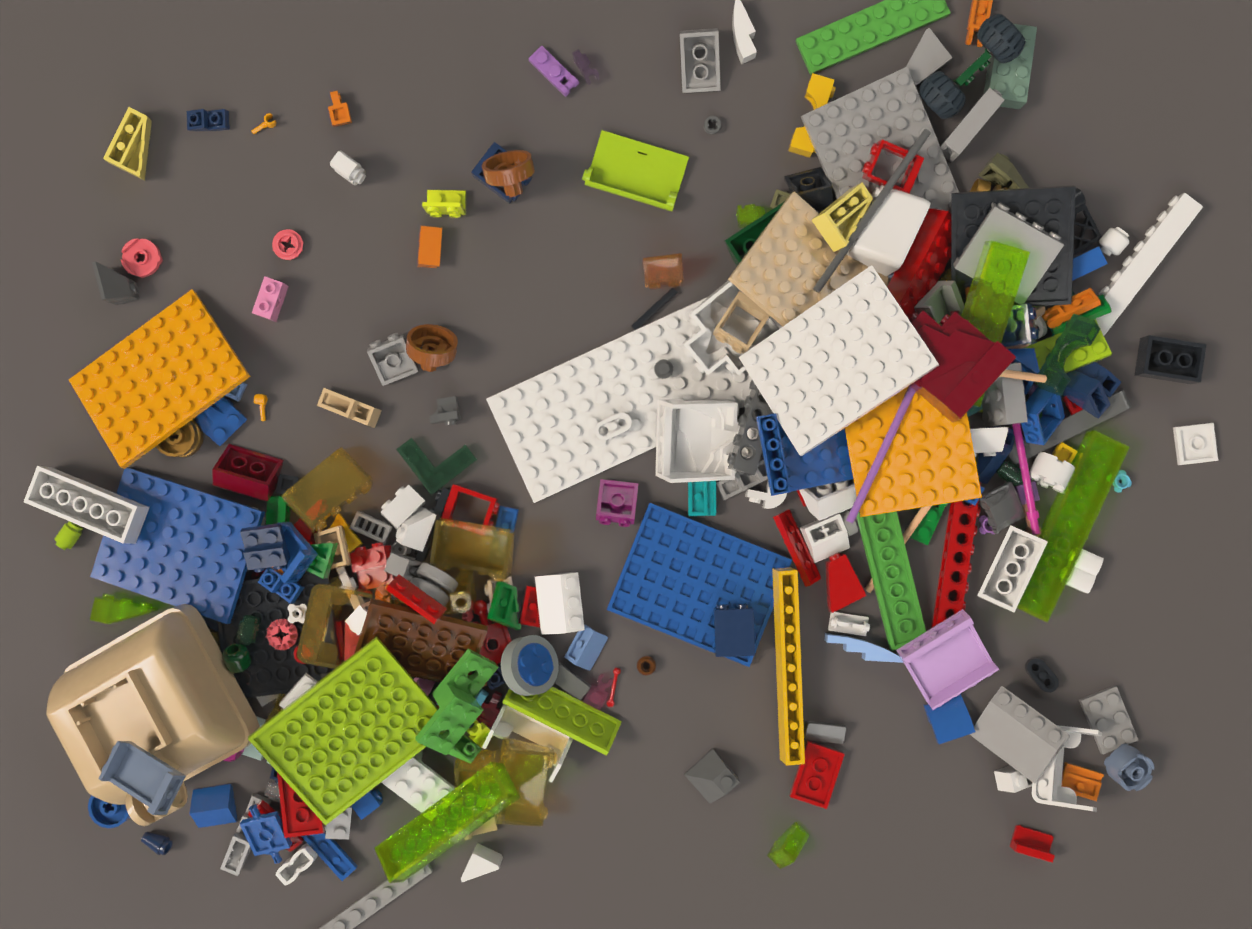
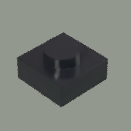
M280 474L276 493L297 496L300 477Z

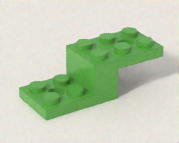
M468 648L433 691L432 695L440 708L415 737L416 741L447 755L482 713L483 709L475 696L499 668L498 665ZM470 671H475L474 674L468 676ZM442 730H446L445 733L439 734Z

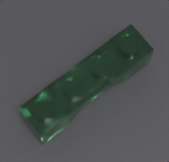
M1073 314L1071 319L1067 321L1064 331L1057 338L1055 346L1051 353L1046 356L1045 363L1039 370V374L1047 376L1045 383L1036 382L1040 389L1059 396L1062 395L1071 380L1064 369L1065 361L1074 350L1084 346H1091L1100 331L1095 320Z

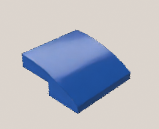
M961 694L932 710L929 704L923 705L938 744L976 732Z

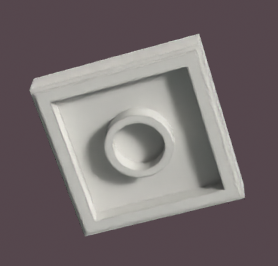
M1214 423L1173 427L1178 465L1218 461Z

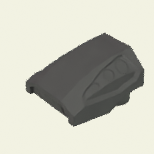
M1007 482L994 488L988 494L979 498L982 508L985 509L988 515V523L993 528V533L995 534L1025 517L1022 504L1012 482Z

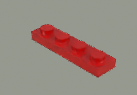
M785 510L774 516L776 526L781 533L805 587L814 584L821 579V576L790 510Z

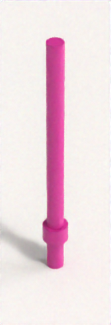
M1017 423L1012 425L1028 512H1026L1027 519L1030 520L1032 535L1040 534L1038 518L1040 517L1035 507L1021 424Z

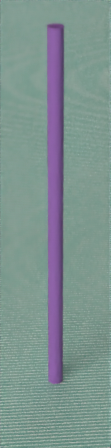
M910 385L846 521L852 524L916 392Z

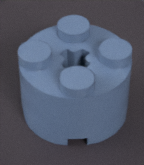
M1125 743L1121 744L1104 761L1107 774L1127 791L1133 789L1139 791L1145 788L1152 780L1151 772L1152 769L1154 770L1152 760L1133 746Z

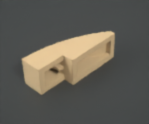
M323 388L317 404L319 407L375 428L382 411L326 388Z

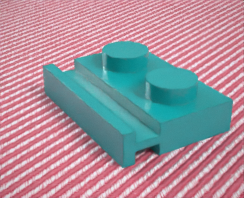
M716 481L688 482V516H716Z

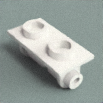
M838 612L830 613L828 631L866 636L867 631L870 629V624H868L869 617Z

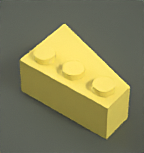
M128 107L103 159L145 181L151 119Z
M863 182L846 191L812 219L833 252L847 246L851 234L857 228L856 225L860 218L864 216L873 200Z

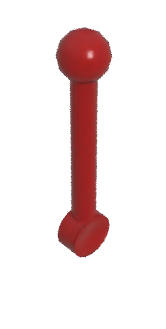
M614 668L613 670L614 678L610 699L607 700L608 707L614 706L613 698L617 678L621 672L619 668Z

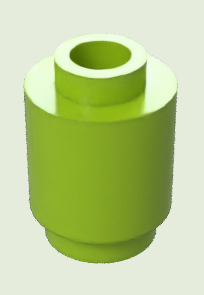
M70 521L65 523L54 538L56 545L63 550L67 548L72 549L82 535L83 527Z

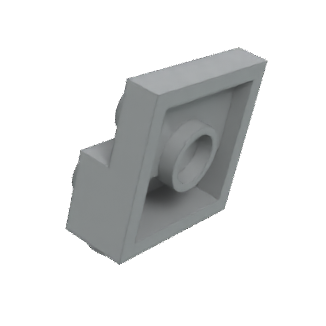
M393 333L387 337L388 340L384 342L380 340L373 341L369 344L370 347L367 348V353L382 386L418 372L415 361L409 358L406 353L407 341L403 334Z

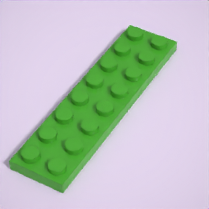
M884 0L796 38L795 42L811 76L812 73H818L950 15V10L945 0Z
M897 511L860 517L858 512L857 521L889 648L893 651L926 632Z

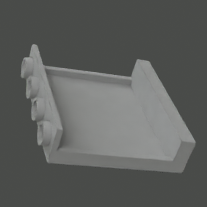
M992 202V209L960 258L957 257L953 265L955 269L1018 304H1024L1064 246L1060 240L1062 237L1052 231L1050 234L1043 231L1044 227L1036 222H1033V224L1027 222V217L1018 212L1016 214L1009 212L1010 208L1000 202L998 205Z

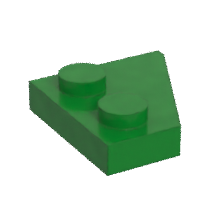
M338 543L310 544L318 555L307 571L322 579L328 578Z
M497 581L487 619L515 630H521V623H518L517 619L519 604L517 603L518 596L515 586Z

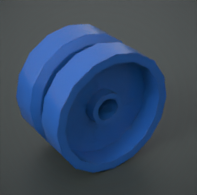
M91 795L88 803L89 816L100 827H118L131 818L126 805L111 804Z

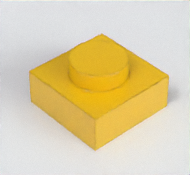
M1061 442L1057 444L1052 455L1058 457V460L1062 462L1065 460L1071 464L1078 451Z

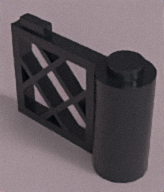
M1076 188L1075 219L1077 213L1082 211L1085 220L1083 224L1074 220V225L1082 227L1079 237L1074 236L1078 243L1073 250V255L1102 238L1086 206L1085 196L1078 188ZM1086 228L1092 230L1095 236L1093 239H1084Z

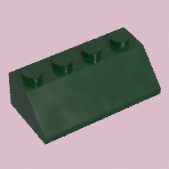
M784 202L724 240L736 266L739 265Z

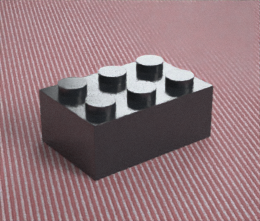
M1151 335L1142 337L1139 341L1134 376L1185 384L1201 383L1207 344Z

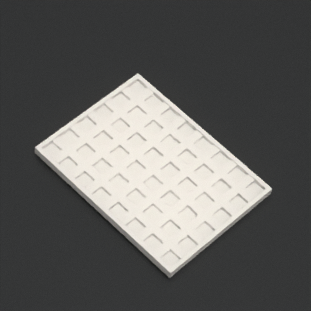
M872 265L739 357L774 414L776 413L777 420L800 456L814 449L939 366V363Z

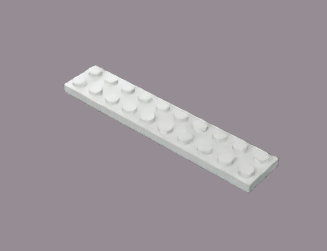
M305 673L282 699L279 706L284 709L314 686L317 681ZM415 756L381 782L432 821L458 792L456 787Z

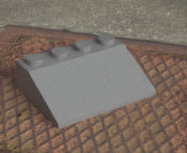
M1003 686L1000 687L974 725L976 732L969 734L1034 784L1070 738L1068 733Z

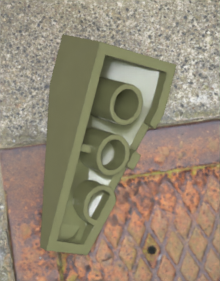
M998 152L978 174L984 180L991 182L993 187L998 184L1001 186V189L1004 187L1010 189L1029 188L1015 166L1009 161V158Z

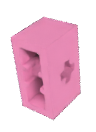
M264 276L252 313L277 322L289 286Z

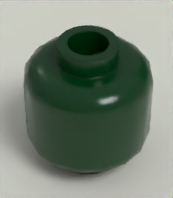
M231 644L222 654L225 666L232 673L243 672L251 664V656L243 644Z

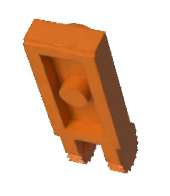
M972 0L965 45L972 43L974 31L978 32L982 23L990 17L993 0ZM977 39V47H982L983 45Z
M1089 288L1072 296L1071 304L1054 305L1046 310L1045 314L1041 317L1043 320L1048 321L1047 325L1049 328H1055L1060 326L1063 321L1065 322L1101 305V302L1094 291Z

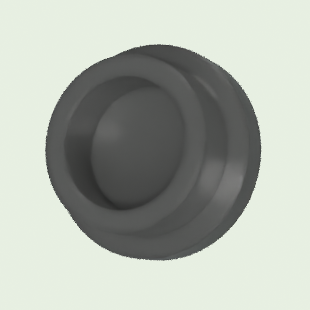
M659 360L654 366V372L661 379L669 378L673 373V365L668 360Z

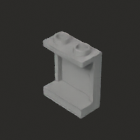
M938 281L914 307L918 315L924 311L939 325H941L939 322L947 313L951 315V311H959V315L962 318L967 314L955 281Z

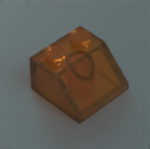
M682 253L643 258L642 267L645 287L654 290L661 288V285L677 287L680 286V283H683Z

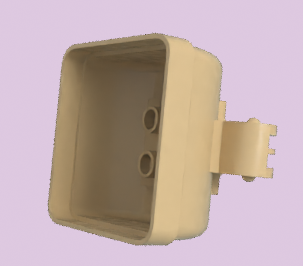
M188 604L167 609L70 665L53 685L48 697L46 712L50 724L87 792L102 801L126 805L129 816L135 823L141 826H148L182 808L187 803V789L183 782L167 815H152L147 812L149 807L113 783L99 780L102 768L106 764L117 741H132L186 775L185 781L251 745L252 743L248 740V736L260 728L259 722L233 673L225 666L222 653L203 617L196 608Z

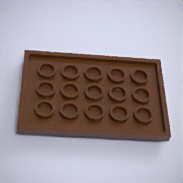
M371 599L354 654L375 637H378L410 676L441 683L468 648L478 654L480 653L488 626L447 616H442L433 624L412 608Z

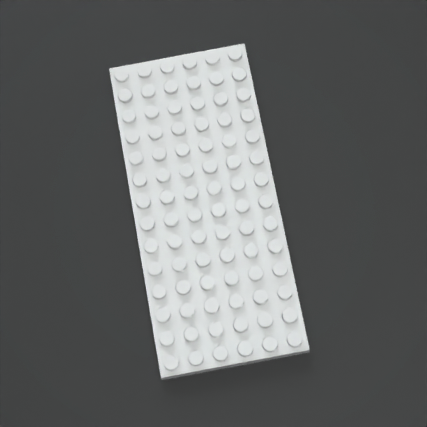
M706 298L486 399L534 503L655 448L657 441L658 399H681L684 401L730 400L738 403L739 409L744 407L746 396H749L751 392L749 385L752 380L747 370L743 371L740 375H736L735 372L731 374L725 367L727 364L725 361L709 375L705 372L701 374L695 367L696 360L693 357L689 359L682 350L685 348L682 343L700 330L699 327L695 329L688 320L691 318L689 313L705 301ZM662 359L670 361L673 365V373L666 379L657 377L654 372L655 364ZM618 413H626L630 416L632 424L628 431L608 440H601L596 436L595 426L600 421ZM620 419L618 421V424L620 426H624L626 424V421L624 419ZM603 427L601 433L607 434L608 428Z

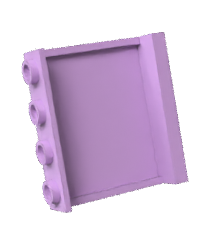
M963 609L896 650L932 710L942 706L950 699L957 697L960 693L975 686L978 682L999 670L972 625L974 622Z

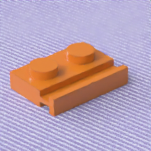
M1064 762L1061 787L1071 788L1077 796L1097 801L1104 774Z

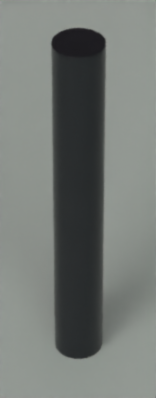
M672 287L635 321L631 327L634 330L639 329L678 292Z

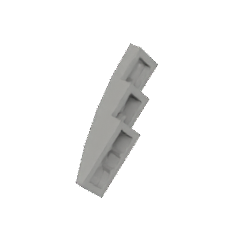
M764 459L759 461L755 475L749 476L737 472L735 480H721L717 482L716 486L723 500L767 480Z
M254 793L241 821L251 818L248 816L250 806L257 805L262 800L270 806L272 800ZM240 823L232 837L220 868L235 876H239L251 851Z

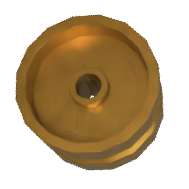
M192 419L158 444L156 448L166 456L184 458L192 456L203 444L204 434L196 421Z

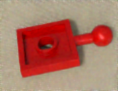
M478 600L473 604V612L479 615L481 625L488 626L479 654L497 664L501 662L504 649L511 642L510 634L505 625L500 623L489 624L486 615L487 603L483 600ZM490 639L495 640L497 643L494 650H490L487 646V642Z

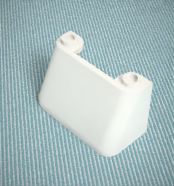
M884 185L874 189L871 195L873 197L872 202L877 198ZM892 188L846 255L868 267L872 265L877 272L884 276L895 272L903 264L931 202Z

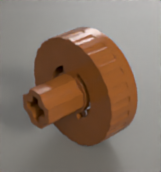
M524 150L502 152L491 156L482 163L486 183L491 186H504L506 196L516 197L522 194L521 182L532 176L535 171L531 153Z
M433 324L419 325L408 332L406 353L413 361L421 364V368L424 371L433 372L436 371L437 367L445 366L455 359L458 339L451 330Z

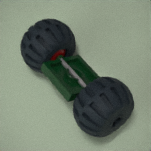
M993 15L982 23L977 33V38L985 47V52L956 80H951L944 72L938 71L926 77L921 84L919 95L940 118H952L961 111L965 104L966 96L956 85L959 84L961 86L964 84L967 86L975 78L973 74L978 69L982 71L991 63L988 60L990 57L993 56L1000 63H1007L1017 58L1023 51L1026 43L1024 36L1004 15Z

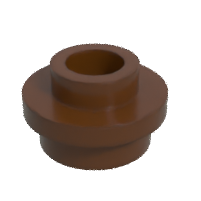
M643 656L637 662V669L642 675L648 676L655 671L656 663L652 657ZM648 662L650 667L648 669L643 668V663Z

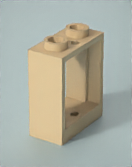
M739 291L716 326L713 335L721 343L726 342L731 345L732 349L737 353L744 354L750 349L770 318V315L748 296ZM737 306L761 321L747 344L722 330Z

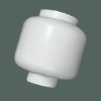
M1119 227L1109 228L1099 240L1102 246L1101 251L1108 256L1111 254L1120 255L1129 244V235Z

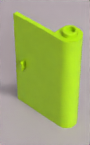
M601 130L592 164L589 170L585 169L582 180L585 181L586 186L672 212L689 157Z

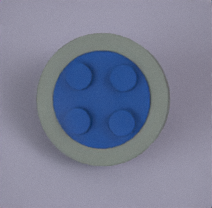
M529 635L516 638L504 649L501 658V672L507 686L515 693L523 696L541 694L549 690L556 681L559 668L557 654L553 646L543 637Z

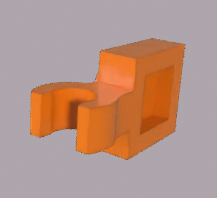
M338 90L330 92L333 106H329L328 110L332 126L337 127L352 123L348 104L346 102L342 103Z
M389 583L386 584V587L383 584L376 589L375 599L394 604L395 597L386 590Z

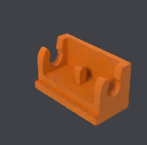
M420 227L417 267L437 268L440 266L442 228Z

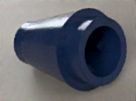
M148 831L145 832L141 839V842L157 855H166L173 844L169 837Z

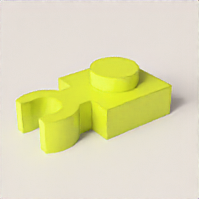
M475 720L473 722L474 726L470 729L468 728L467 732L470 734L469 738L482 748L490 729L481 722L480 724Z

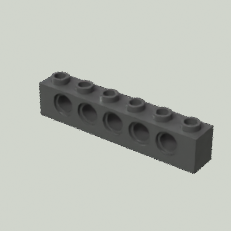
M751 380L749 385L751 389L750 395L746 397L744 402V415H741L738 426H740L738 434L736 433L733 439L734 449L727 459L728 469L749 476L755 475L762 453L757 420L753 418L754 410L758 411L759 416L773 414L767 402L759 400L758 394L760 391L753 380ZM749 429L754 432L752 439L747 436ZM744 447L748 450L746 458L742 456V449Z

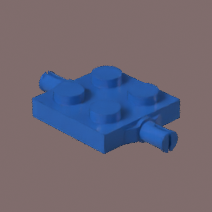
M256 804L250 806L249 810L253 817L243 819L240 822V827L254 856L270 854L275 864L280 863L282 858L279 851L290 848L292 841L290 837L284 838L283 822L278 811L260 814Z

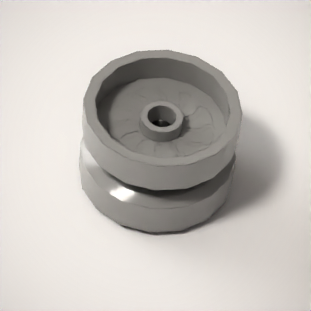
M421 563L416 571L419 578H412L410 582L445 607L449 602L447 594H453L458 587V583L442 570L427 563Z

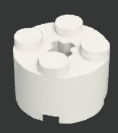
M1040 452L1029 471L1030 479L1037 481V484L1041 487L1048 488V486H1051L1053 490L1063 493L1074 473L1075 467L1065 460L1064 462L1058 460V457Z

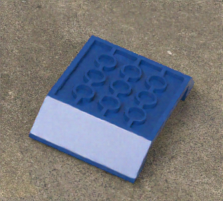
M776 413L756 417L771 496L853 479L845 428L803 456H800L777 420Z

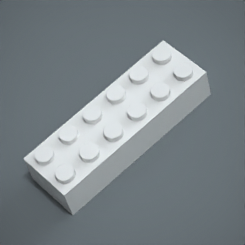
M37 466L24 502L121 543L136 544L149 507L52 467Z

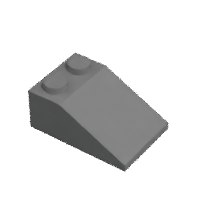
M718 28L680 31L682 92L721 91Z

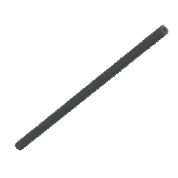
M924 129L858 223L855 232L851 234L847 246L839 250L813 288L814 291L820 293L931 134L928 129Z

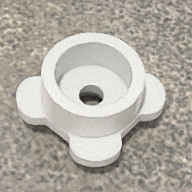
M290 604L288 606V621L290 623H305L307 621V606L305 604Z

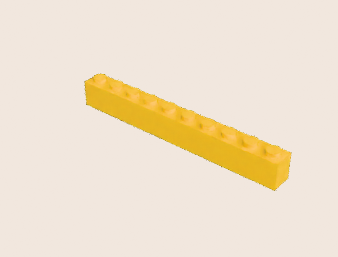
M791 567L773 568L780 760L786 766L805 764L798 570Z

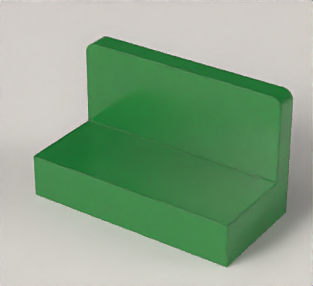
M270 497L269 501H267L266 525L290 522L291 497Z

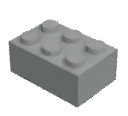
M1021 363L1010 364L1006 370L1022 372ZM998 377L980 397L985 427L1028 422L1023 380Z

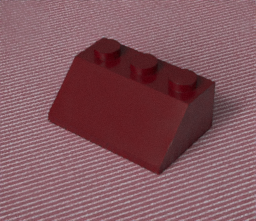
M228 444L212 469L213 485L269 501L276 489L284 460Z

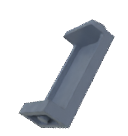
M117 741L106 764L102 768L99 780L113 783L149 807L147 812L150 814L167 815L186 775L132 741Z

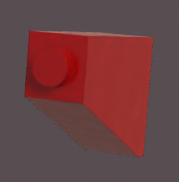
M839 552L829 556L830 560L825 562L827 608L831 613L867 596L846 554H840Z

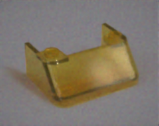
M315 585L311 590L297 650L298 659L303 663L334 669L341 665L343 661L336 660L338 655L336 646L332 643L324 642L332 605L348 603L351 594L372 598V591L343 585Z

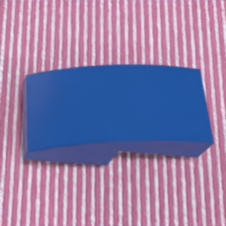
M273 567L266 568L258 583L270 592L278 594L290 604H294L304 587L297 582L284 584L280 579L283 573L275 570Z

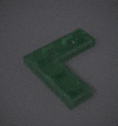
M410 438L396 449L431 495L477 461V458L467 445L461 447L437 467L432 464L413 438Z

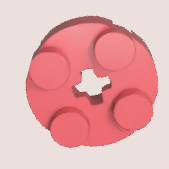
M132 239L122 248V266L128 273L141 278L154 274L163 261L159 248L147 239ZM138 254H145L143 262L137 261L139 259Z

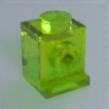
M749 204L745 205L742 209L741 205H737L738 227L744 228L765 214L764 207Z

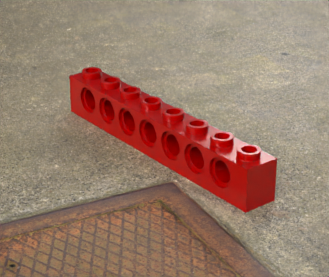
M979 500L976 506L970 503L966 506L963 501L950 503L931 628L947 619V610L952 609L953 615L962 609L965 611L966 602L964 601V596L969 588L967 576L971 573L972 568L970 556L973 555L975 548L972 543L973 536L977 534V525L975 523L976 517H979L980 514ZM963 514L967 516L965 524L960 522V517ZM960 533H963L965 537L962 543H959L957 540V536ZM957 552H960L962 555L959 562H956L954 559ZM954 571L959 573V578L956 581H953L951 578ZM954 590L956 597L950 600L948 597L949 592Z

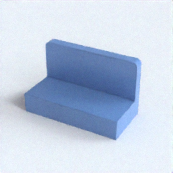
M584 624L585 630L577 632L564 657L576 666L591 670L608 637Z

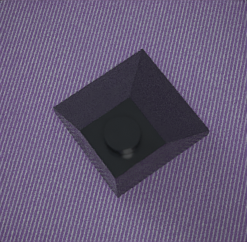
M821 167L784 176V180L791 193L796 192L815 210L825 209L833 203L832 186Z

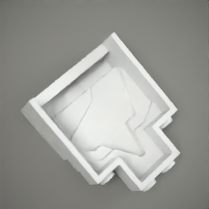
M729 280L689 313L691 318L688 320L695 329L699 327L700 330L682 343L685 347L682 350L689 359L693 357L696 360L695 367L701 374L705 372L709 375L725 361L727 362L725 367L731 374L735 372L736 375H740L746 370L739 359L743 353H737L732 349L731 345L726 342L721 343L713 335L719 321L738 292L741 291ZM737 306L722 330L747 344L761 321ZM770 316L750 349L782 328V326Z
M658 399L655 476L670 483L735 480L737 471L728 469L727 459L729 454L733 452V439L740 429V426H738L739 419H737L739 415L738 403L730 400L684 401L681 399ZM749 429L747 436L752 439L754 432ZM744 447L742 449V456L746 458L748 450Z

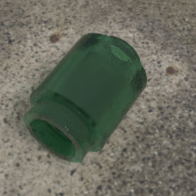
M1004 460L996 471L998 477L1006 482H1012L1013 486L1021 485L1023 480L1020 467Z
M244 615L243 619H240L236 639L239 640L240 644L250 645L251 642L256 641L260 626L258 617Z

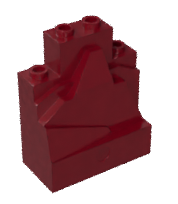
M924 311L919 315L915 312L909 319L939 363L938 367L922 376L910 386L952 423L961 419L1016 358L998 340L996 342L989 340L957 312L951 315L947 313L939 322L941 325Z

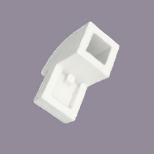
M767 482L765 493L747 489L745 497H749V501L760 503L763 500L762 508L770 509L779 506L786 498L787 493L771 496L769 482Z

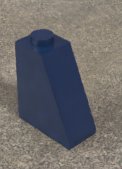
M1073 370L1051 379L1053 385L1058 386L1061 395L1067 397L1070 401L1098 419L1111 405L1100 381Z

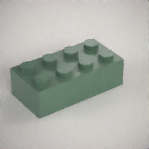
M1014 24L1025 38L1024 49L1017 58L1007 63H1000L993 56L988 59L991 63L987 66L984 93L989 88L992 90L996 89L1002 94V98L1005 99L999 107L1021 109L1027 103L1037 27Z

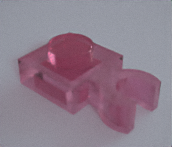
M602 673L598 677V686L592 683L583 702L598 710H601L609 695V692L605 691V689L612 684L611 678L608 683L602 682L604 676Z

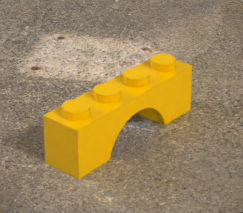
M812 73L805 98L812 104L815 110L826 105L829 98H833L836 87H833L834 79ZM805 126L796 128L788 151L810 158L812 153L816 152Z

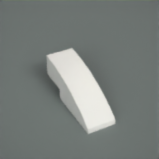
M735 0L732 31L736 52L742 65L756 57L757 51L751 40L754 38L756 31L741 0Z

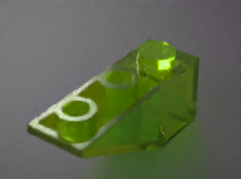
M104 593L102 596L95 597L90 620L111 624L158 611V608L152 607V603H133V599H115V595Z

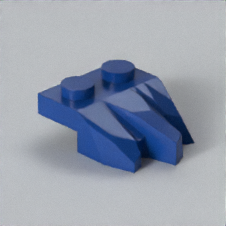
M224 396L196 416L194 420L208 437L221 446L247 420V417Z

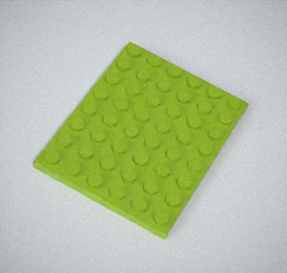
M375 637L249 735L248 740L318 818L327 825L426 747L418 743L415 737L436 713L438 708L380 639ZM442 730L439 734H443L446 730Z

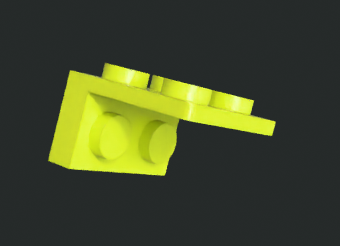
M427 190V202H422V207L431 217L449 215L452 218H460L461 215H466V191Z

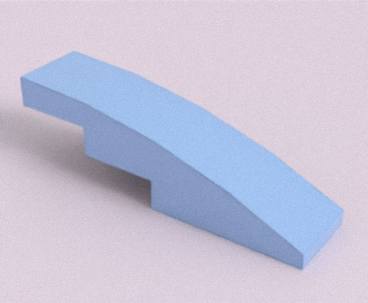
M825 633L824 641L827 643L843 644V650L846 652H861L862 659L865 661L903 663L900 656L876 644L846 635Z

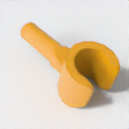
M271 113L266 114L264 122L251 130L252 133L256 134L266 127L274 128L276 120L267 122L273 115Z
M256 394L254 396V403L260 405L261 421H266L265 405L268 398L266 395Z

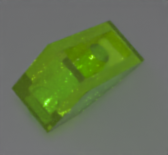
M795 822L775 841L767 856L782 869L795 862L810 835Z

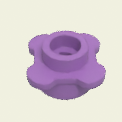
M985 515L980 516L981 527L979 532L981 534H995L993 533V528L987 526L988 517Z

